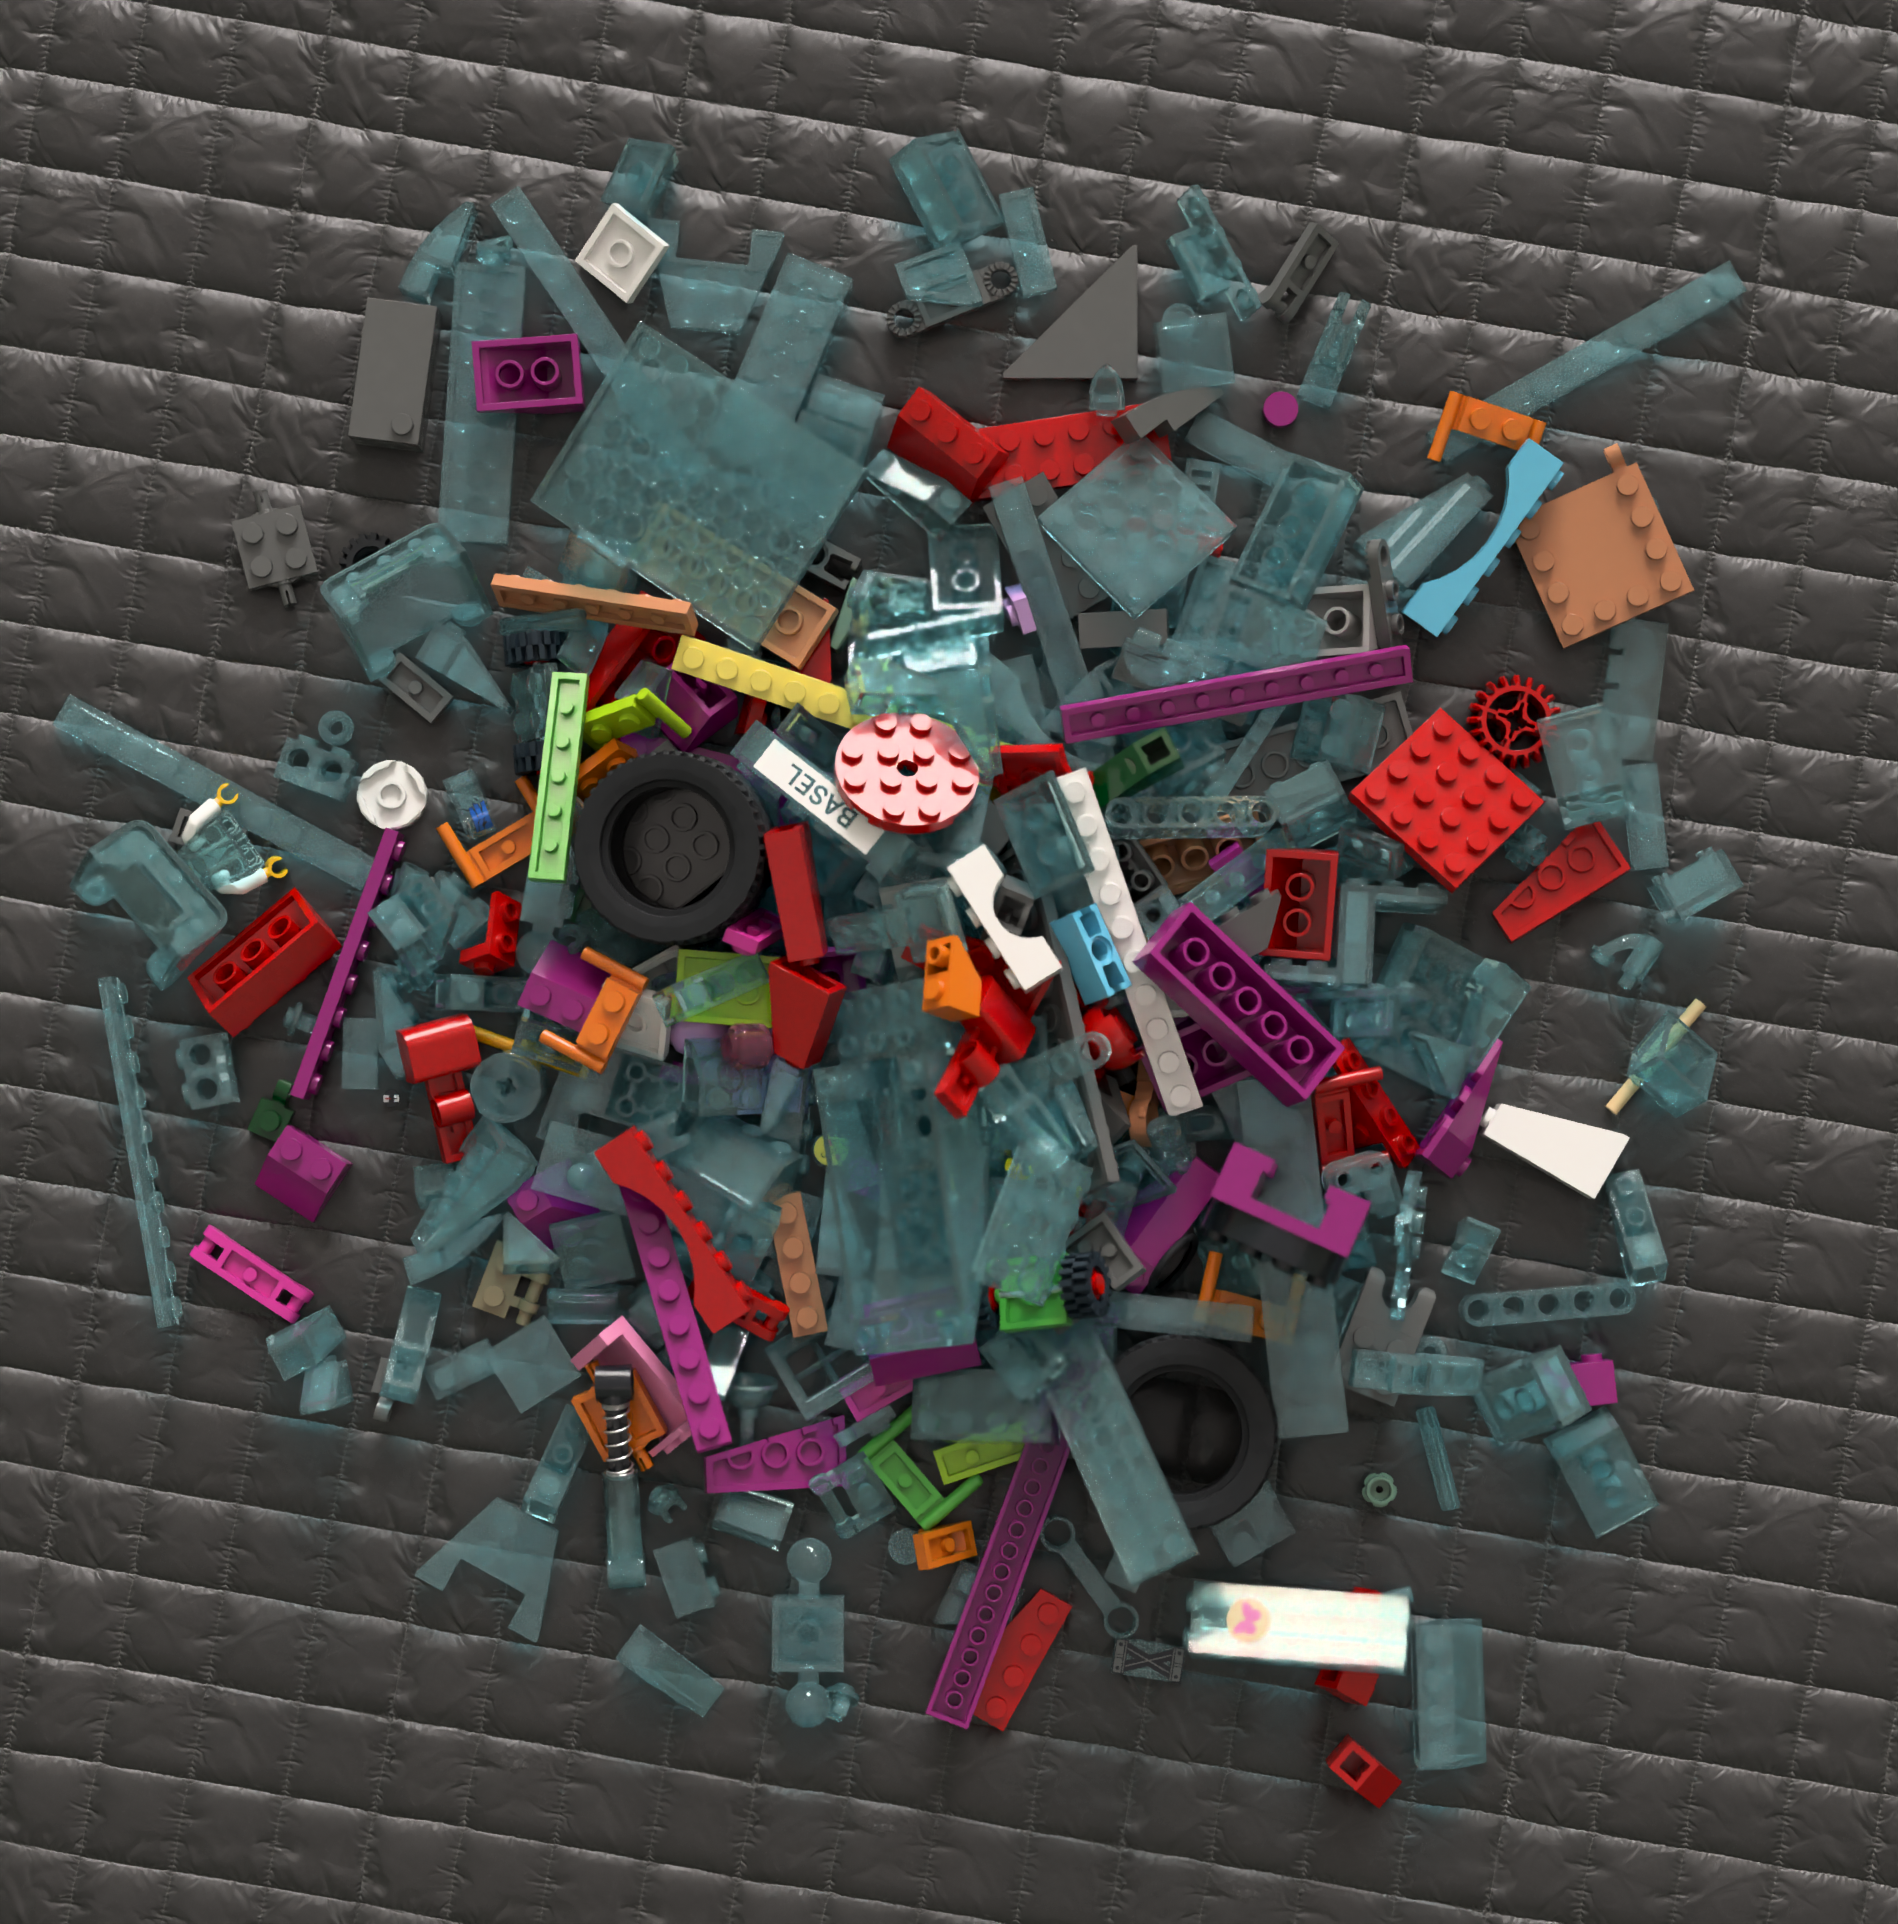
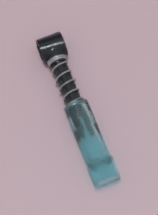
M632 1364L595 1366L596 1401L601 1403L602 1409L606 1413L603 1419L606 1420L607 1428L603 1432L607 1434V1444L604 1446L608 1448V1457L605 1460L609 1462V1468L603 1471L602 1476L608 1546L609 1589L645 1588L646 1563L642 1547L638 1470L633 1467L634 1463L630 1460L633 1449L629 1446L632 1435L628 1432L631 1421L627 1418V1414L630 1411L629 1402L634 1398Z

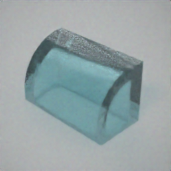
M763 1491L723 1493L713 1520L712 1529L779 1551L795 1503Z

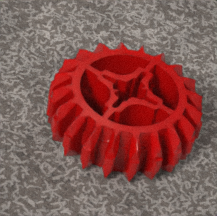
M1514 675L1509 686L1505 676H1501L1498 678L1499 689L1490 681L1485 685L1489 695L1482 691H1478L1475 694L1476 699L1481 705L1471 703L1468 707L1471 712L1477 714V716L1466 718V724L1476 725L1477 729H1473L1468 733L1473 737L1479 736L1480 741L1478 745L1484 746L1489 751L1488 755H1496V758L1502 763L1507 759L1509 770L1516 768L1517 759H1519L1523 769L1530 767L1529 756L1534 762H1541L1543 758L1539 750L1546 754H1550L1553 751L1552 746L1546 740L1557 742L1560 738L1557 733L1550 731L1551 729L1562 727L1561 721L1552 720L1551 716L1561 712L1560 707L1550 709L1548 706L1555 699V696L1551 694L1544 699L1540 695L1546 688L1543 684L1539 685L1535 691L1531 689L1533 685V678L1528 677L1523 686H1520L1519 675ZM1501 696H1518L1511 710H1502L1500 708L1495 710L1490 708L1492 702ZM1527 701H1530L1537 709L1541 720V727L1537 725V722L1528 717L1527 706L1529 703ZM1517 712V723L1521 724L1523 728L1521 729L1519 726L1510 734L1511 723L1505 717L1509 719ZM1487 718L1491 720V723L1497 725L1501 731L1500 745L1495 742L1488 731ZM1517 735H1533L1538 737L1536 742L1527 749L1510 750L1511 744L1515 741Z

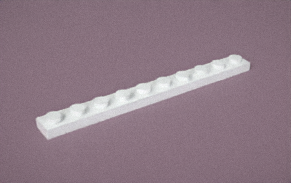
M1086 767L1052 779V783L1094 903L1099 908L1132 986L1125 989L1169 1118L1202 1107L1203 1103L1165 994L1132 963L1147 942Z

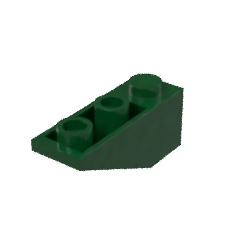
M1165 727L1132 743L1093 771L1094 783L1092 787L1101 812L1179 772L1185 766Z

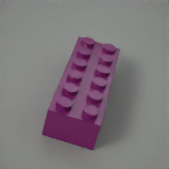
M1192 902L1172 911L1132 961L1134 965L1286 1107L1307 1100L1345 1049L1334 1036Z

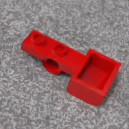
M991 975L980 977L982 982L979 1017L959 1021L966 1030L933 1094L955 1119L967 1115L979 1089L987 1086L997 1077L1000 1065L1018 1061L1024 1056L1036 1031V1026Z
M460 1013L395 1030L406 1081L412 1084L425 1082L442 1162L449 1164L480 1155L472 1121L475 1118L474 1103L469 1091L465 1088L461 1072L482 1066L477 1037L470 1017L467 1014Z

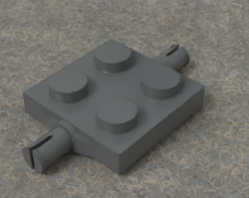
M261 489L264 503H262L260 493L257 490L253 492L258 512L251 517L231 521L250 591L265 587L279 588L283 607H290L287 593L289 594L291 605L294 606L298 602L296 601L292 584L301 578L319 574L300 504L283 509L272 508L268 490Z

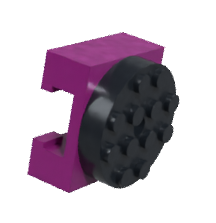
M1234 1142L1210 1195L1213 1201L1201 1225L1207 1228L1204 1235L1225 1245L1228 1239L1239 1243L1237 1249L1240 1252L1257 1260H1261L1264 1254L1273 1259L1271 1262L1273 1267L1288 1274L1294 1275L1296 1269L1308 1274L1305 1281L1324 1290L1327 1289L1328 1284L1336 1286L1369 1215L1371 1203L1330 1185L1324 1197L1325 1203L1329 1207L1320 1227L1316 1228L1256 1201L1266 1177L1273 1180L1279 1166L1276 1165V1160Z

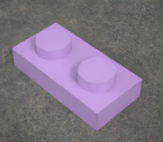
M1018 584L1005 587L1004 590L1007 598L1001 601L1006 617L1010 620L1012 627L1018 626L1023 635L1036 631L1035 622L1024 592Z

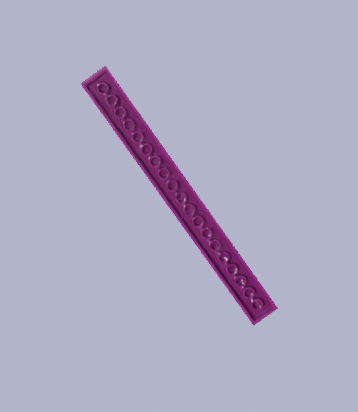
M1111 1302V1306L1108 1307L1109 1312L1104 1314L1105 1316L1081 1319L1065 1332L927 1704L925 1713L965 1729L969 1727L1123 1306ZM1036 1427L1041 1438L1039 1442L1033 1439Z

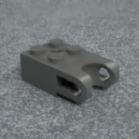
M1371 1266L1366 1270L1324 1379L1395 1407L1433 1308L1436 1294L1433 1289L1422 1287L1415 1291L1406 1307L1399 1310L1390 1309L1385 1305L1382 1298L1383 1286L1386 1280L1385 1274L1381 1269ZM1374 1350L1378 1352L1376 1357L1380 1358L1378 1365H1373L1371 1369H1367L1368 1363L1363 1361L1365 1354L1372 1355Z

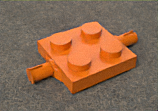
M598 1359L584 1366L594 1385L590 1389L574 1396L571 1402L601 1458L606 1462L608 1448L604 1445L607 1444V1434L603 1432L607 1429L606 1420L603 1419L606 1413L602 1409L601 1403L596 1401L595 1366H600ZM633 1368L634 1398L629 1402L630 1411L627 1414V1418L631 1421L628 1432L632 1435L629 1446L633 1449L632 1455L640 1471L643 1472L654 1465L645 1446L651 1440L666 1434L668 1427L636 1368Z

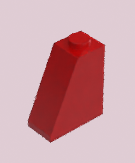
M786 955L770 962L768 968L774 1053L784 1058L789 1066L805 1069L822 1060L847 986L810 966H799L798 961L788 963Z

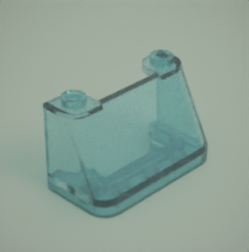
M431 523L417 529L324 581L320 588L326 605L370 682L384 677L391 672L397 661L393 650L451 618L461 626L473 627L494 614L466 549L447 527L441 523Z
M143 820L128 822L89 848L69 885L81 900L92 906H100L114 898L158 947V950L149 957L146 970L151 980L161 991L173 984L219 935L228 919L227 911L159 832L150 823Z

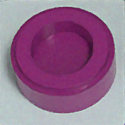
M1279 391L1271 394L1263 405L1265 421L1275 428L1290 426L1298 414V403L1287 392Z

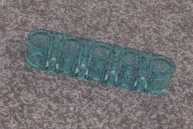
M1266 796L1115 798L1108 804L1102 816L1109 836L1112 839L1257 838L1268 833L1278 818L1279 810L1274 800ZM1182 812L1193 814L1197 823L1185 821ZM1217 812L1227 813L1231 817L1232 822L1226 823L1221 821ZM1252 812H1261L1265 816L1266 822L1255 820ZM1111 813H1120L1125 817L1127 823L1119 824L1112 819ZM1146 813H1156L1161 818L1162 823L1156 824L1151 822L1147 818Z
M1614 1281L1472 1293L1461 1299L1458 1312L1461 1319L1469 1325L1484 1327L1623 1315L1629 1313L1634 1308L1637 1297L1633 1288L1626 1283ZM1620 1288L1625 1294V1301L1623 1305L1615 1308L1611 1305L1609 1298L1614 1289ZM1585 1291L1590 1297V1304L1585 1310L1579 1311L1575 1307L1574 1298L1579 1292ZM1550 1294L1555 1300V1307L1550 1313L1544 1314L1539 1309V1300L1542 1296ZM1515 1297L1519 1301L1520 1310L1515 1316L1508 1317L1504 1313L1503 1305L1508 1298ZM1480 1300L1484 1304L1485 1312L1480 1319L1473 1320L1468 1314V1307L1473 1301Z

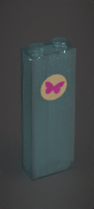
M1194 1581L1193 1591L1187 1592L1186 1612L1191 1613L1190 1626L1184 1627L1183 1648H1188V1653L1192 1659L1407 1675L1411 1601L1407 1596Z

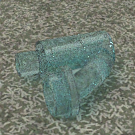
M1646 933L1643 935L1627 934L1601 947L1593 945L1589 957L1600 965L1608 967L1610 962L1614 963L1616 960L1612 954L1632 948L1633 951L1621 968L1624 974L1618 982L1621 987L1630 991L1636 980L1639 982L1643 981L1665 948L1660 941Z

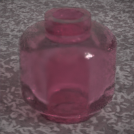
M736 1023L722 1036V1057L725 1061H728L732 1068L738 1070L762 1069L769 1064L771 1057L775 1055L773 1035H771L767 1026L762 1023Z

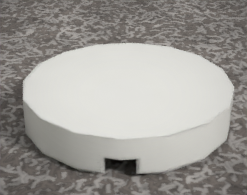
M386 760L374 764L363 774L357 791V802L360 811L370 823L384 830L385 828L401 830L411 826L422 816L427 806L428 790L424 778L414 767L402 761Z

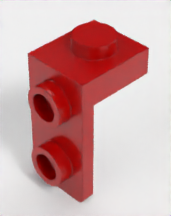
M500 891L491 894L486 942L461 950L459 964L473 970L474 974L483 977L492 976L496 972L514 967L521 912L520 902Z

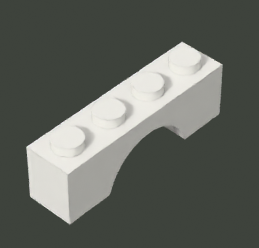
M984 844L947 867L951 876L945 879L957 898L963 895L969 903L970 907L965 912L976 929L982 925L988 933L989 938L984 940L995 959L1002 956L1009 968L1003 972L1015 990L1022 987L1026 994L1062 971V966L1043 936L1036 938L1019 937L1008 932L998 922L994 913V898L1004 880V875Z

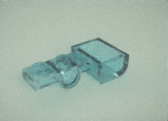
M948 880L927 881L906 886L893 895L897 908H894L893 904H886L874 907L863 913L834 916L827 921L837 955L909 946L913 962H925L927 941L951 935L958 936L966 952L968 951Z

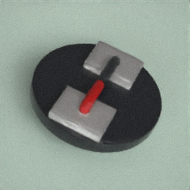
M388 1090L384 1093L383 1103L387 1107H395L399 1104L400 1095L397 1091Z

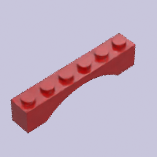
M632 1126L598 1148L594 1154L614 1184L632 1189L650 1199L666 1213L678 1228L687 1245L693 1265L695 1283L693 1305L712 1334H714L751 1309L752 1304L750 1300L753 1298L752 1293L742 1280L737 1282L730 1272L733 1269L730 1259L723 1250L717 1252L710 1240L713 1239L712 1232L703 1220L698 1222L690 1211L694 1206L688 1195L683 1190L678 1192L671 1182L674 1176L664 1160L658 1162L651 1151L654 1145L643 1129L638 1132L636 1127Z

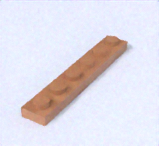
M495 573L490 584L499 606L692 636L695 635L699 625L692 604L681 599L670 600L652 597L647 594L624 593L614 589L590 588L581 584L557 583L548 579H530L514 574L504 575Z

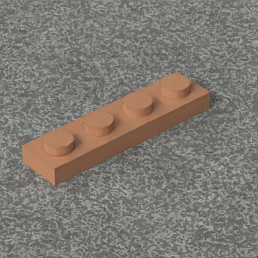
M801 1190L766 1197L765 1200L785 1299L790 1309L789 1318L793 1338L828 1331Z

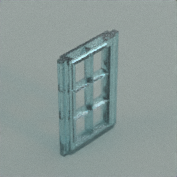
M873 1282L825 1311L828 1331L793 1338V1333L791 1332L765 1348L769 1359L807 1422L874 1381L869 1356L861 1342L866 1340L865 1333L857 1337L848 1320L861 1313V1305L884 1301ZM842 1325L851 1341L825 1356L816 1340ZM810 1344L819 1361L794 1375L785 1359ZM855 1347L864 1364L838 1378L829 1362ZM823 1367L832 1383L808 1398L798 1381Z

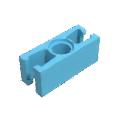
M1096 903L1050 922L1068 958L1071 974L1085 1005L1107 998L1117 991L1132 986Z

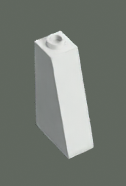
M1496 1104L1494 1109L1488 1107L1482 1115L1479 1124L1483 1127L1479 1135L1588 1199H1595L1630 1138L1622 1133L1505 1104Z

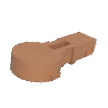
M1141 1059L1138 1065L1135 1098L1131 1103L1129 1111V1121L1131 1124L1129 1134L1134 1147H1154L1159 1134V1098Z

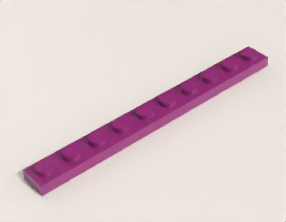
M1407 645L1059 706L1063 740L1066 744L1411 683L1413 682L1410 648Z

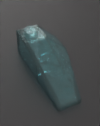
M486 1112L463 1141L459 1151L464 1153L455 1171L448 1170L443 1180L446 1183L440 1199H434L430 1202L411 1237V1241L418 1254L424 1259L428 1258L514 1194L523 1182L530 1179L538 1164L530 1149Z

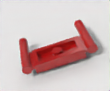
M1381 1066L1323 1078L1313 1090V1093H1311L1316 1157L1320 1161L1319 1173L1322 1179L1390 1164V1155L1387 1150L1354 1157V1139L1348 1087L1383 1080Z

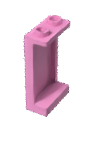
M623 1315L570 1360L579 1371L586 1364L598 1359L600 1366L632 1364V1367L636 1368L668 1427L666 1434L658 1437L660 1442L649 1451L652 1457L662 1450L668 1455L692 1435L674 1376Z

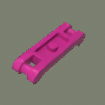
M208 1225L203 1232L204 1239L199 1246L195 1245L189 1255L288 1322L295 1324L301 1316L299 1313L305 1302L309 1303L314 1293L229 1238L216 1227ZM216 1245L224 1249L218 1259L211 1255ZM284 1289L293 1294L287 1305L278 1300Z

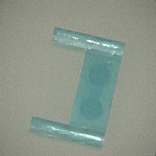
M979 772L974 801L967 811L964 810L954 819L953 824L945 828L941 853L905 847L903 861L947 869L956 861L979 848L995 775Z

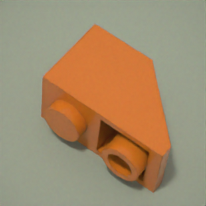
M951 935L927 941L922 1011L951 1022L979 1017L982 981L960 938Z

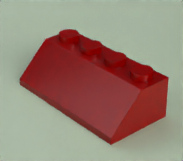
M641 590L640 593L638 594V595H640V594H647V595H649L648 593L644 592L643 590ZM616 624L580 672L586 673L590 677L586 712L630 695H637L642 688L650 690L663 670L673 663L682 634ZM698 631L695 632L694 636L688 635L703 641L707 640Z
M294 887L191 973L187 979L208 1014L232 1037H235L242 1030L248 1028L268 1008L277 1004L281 997L293 987L303 982L324 961L329 960L342 945L330 927Z

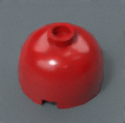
M1104 998L1093 1004L1082 1016L1090 1055L1093 1061H1096L1102 1068L1109 1070L1125 1069L1145 1057V1051L1143 1048L1136 1051L1133 1043L1138 1041L1136 1034L1116 1007L1110 1011L1107 1009L1106 1005L1109 1000Z

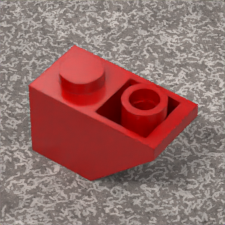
M1349 1734L1343 1738L1325 1759V1762L1332 1771L1379 1809L1402 1783L1395 1774Z

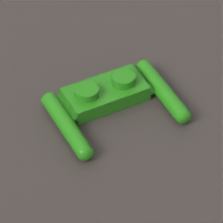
M914 1403L857 1453L913 1519L916 1520L919 1526L924 1531H928L983 1484V1479L979 1474L970 1476L945 1499L926 1476L893 1440L922 1415L923 1410L921 1406Z

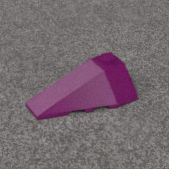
M1498 1038L1490 1041L1420 1142V1149H1417L1414 1154L1415 1157L1447 1179H1452L1455 1174L1460 1177L1471 1162V1159L1467 1156L1472 1151L1503 1045V1042Z
M1197 1156L1163 1178L1161 1182L1146 1192L1135 1197L1119 1210L1114 1211L1110 1217L1147 1270L1125 1287L1136 1297L1147 1286L1151 1273L1162 1256L1178 1239L1184 1236L1211 1199L1210 1195L1220 1173Z

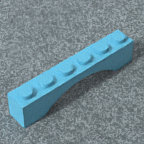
M1530 438L1526 439L1505 468L1506 489L1503 508L1497 525L1487 542L1469 561L1457 570L1441 578L1421 583L1401 612L1435 637H1438L1441 632L1447 635L1458 620L1454 613L1462 603L1468 606L1478 593L1479 588L1475 585L1484 574L1486 577H1489L1501 560L1496 557L1503 546L1510 548L1522 531L1517 527L1524 517L1531 519L1543 502L1538 499L1546 487L1552 491L1560 481L1564 473L1559 469L1564 463Z

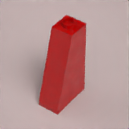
M804 821L773 827L763 837L788 963L798 961L799 966L817 964L820 962V957H823L828 952L809 822Z

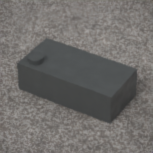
M367 297L348 436L355 444L424 453L443 318L437 306Z

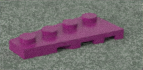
M841 1415L704 1457L705 1494L848 1486L845 1416Z

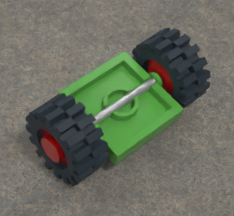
M1062 1251L999 1259V1269L996 1264L964 1267L958 1275L960 1281L956 1282V1288L959 1290V1293H956V1300L960 1302L957 1309L958 1312H962L960 1317L962 1323L966 1322L965 1327L972 1332L1000 1329L1002 1332L1012 1333L1072 1326V1317L1073 1320L1103 1317L1105 1316L1104 1314L1109 1312L1108 1307L1111 1306L1109 1296H1112V1290L1109 1289L1111 1277L1107 1276L1109 1272L1108 1266H1104L1105 1259L1103 1256L1100 1257L1099 1252L1090 1251L1069 1254Z

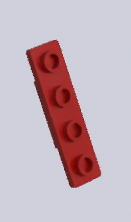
M1342 1039L1340 1043L1345 1049L1332 1065L1336 1073L1340 1075L1369 1068L1351 1039ZM1374 1081L1348 1087L1355 1148L1383 1143L1398 1168H1406L1415 1157L1414 1154L1417 1149H1420V1145L1379 1082Z

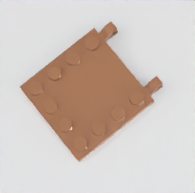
M1617 443L1605 448L1603 452L1613 472L1612 474L1541 505L1531 519L1524 517L1517 527L1522 532L1515 543L1563 650L1694 592V588L1637 462L1626 466Z

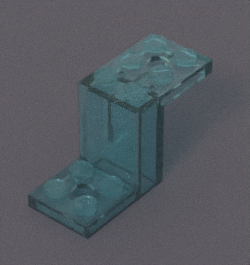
M1347 879L1346 884L1341 883L1336 890L1330 968H1328V962L1307 961V966L1292 965L1293 961L1290 959L1276 958L1271 959V964H1265L1262 969L1284 989L1364 994L1372 985L1375 911L1438 915L1447 905L1448 890H1439V885L1434 883H1419L1417 888L1403 887V882L1383 881L1382 886L1368 885V880Z

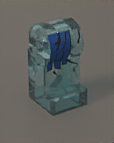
M470 769L442 780L470 841L497 831L490 812V806L476 771Z

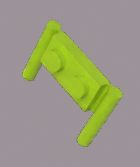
M642 688L637 695L633 694L587 711L583 741L592 749L598 751L613 738L617 739L655 725L656 717L660 718L683 739L691 734L692 728L649 689Z

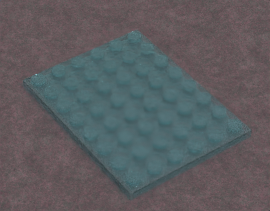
M639 321L530 501L674 599L690 602L696 614L751 651L757 652L868 475L869 470L646 323Z

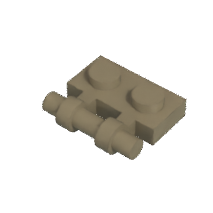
M498 1239L472 1307L505 1319L510 1307L513 1306L520 1309L515 1323L529 1327L532 1316L537 1315L540 1308L538 1300L543 1287L548 1285L552 1275L549 1274L553 1260L540 1256L536 1268L527 1265L531 1251ZM522 1276L531 1279L524 1298L515 1295Z

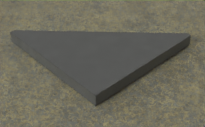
M1132 245L1003 372V381H1137L1138 245Z

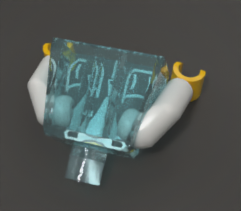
M228 783L221 785L217 790V797L215 799L209 798L190 815L182 834L184 845L178 850V856L183 861V864L173 870L176 881L183 887L196 881L204 892L216 889L221 894L243 895L267 883L269 877L282 878L288 872V869L285 868L278 873H273V863L281 860L282 857L271 856L265 863L229 809L221 810L223 805H231L238 798V793L229 801L221 797V791L229 785Z

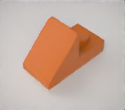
M971 1520L938 1525L928 1531L919 1529L917 1534L912 1535L918 1570H929L977 1556Z

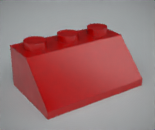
M921 387L917 388L898 414L887 448L966 511L970 509L1010 455L932 392Z
M1309 848L1267 849L1264 889L1268 888L1270 893L1278 889L1281 894V901L1269 946L1261 951L1259 955L1330 961L1339 851Z

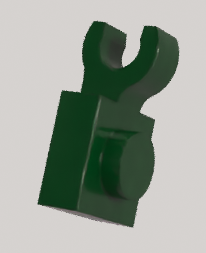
M279 1079L273 1092L272 1100L261 1097L247 1130L271 1141H277L285 1127L291 1124L296 1113L295 1110L287 1107L292 1096L290 1093L294 1085L293 1082Z

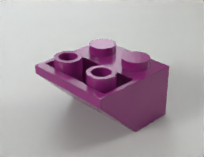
M671 663L663 670L650 688V691L692 728V732L687 738L683 739L658 717H656L655 725L680 752H690L738 716V699L730 688L671 669L673 663Z

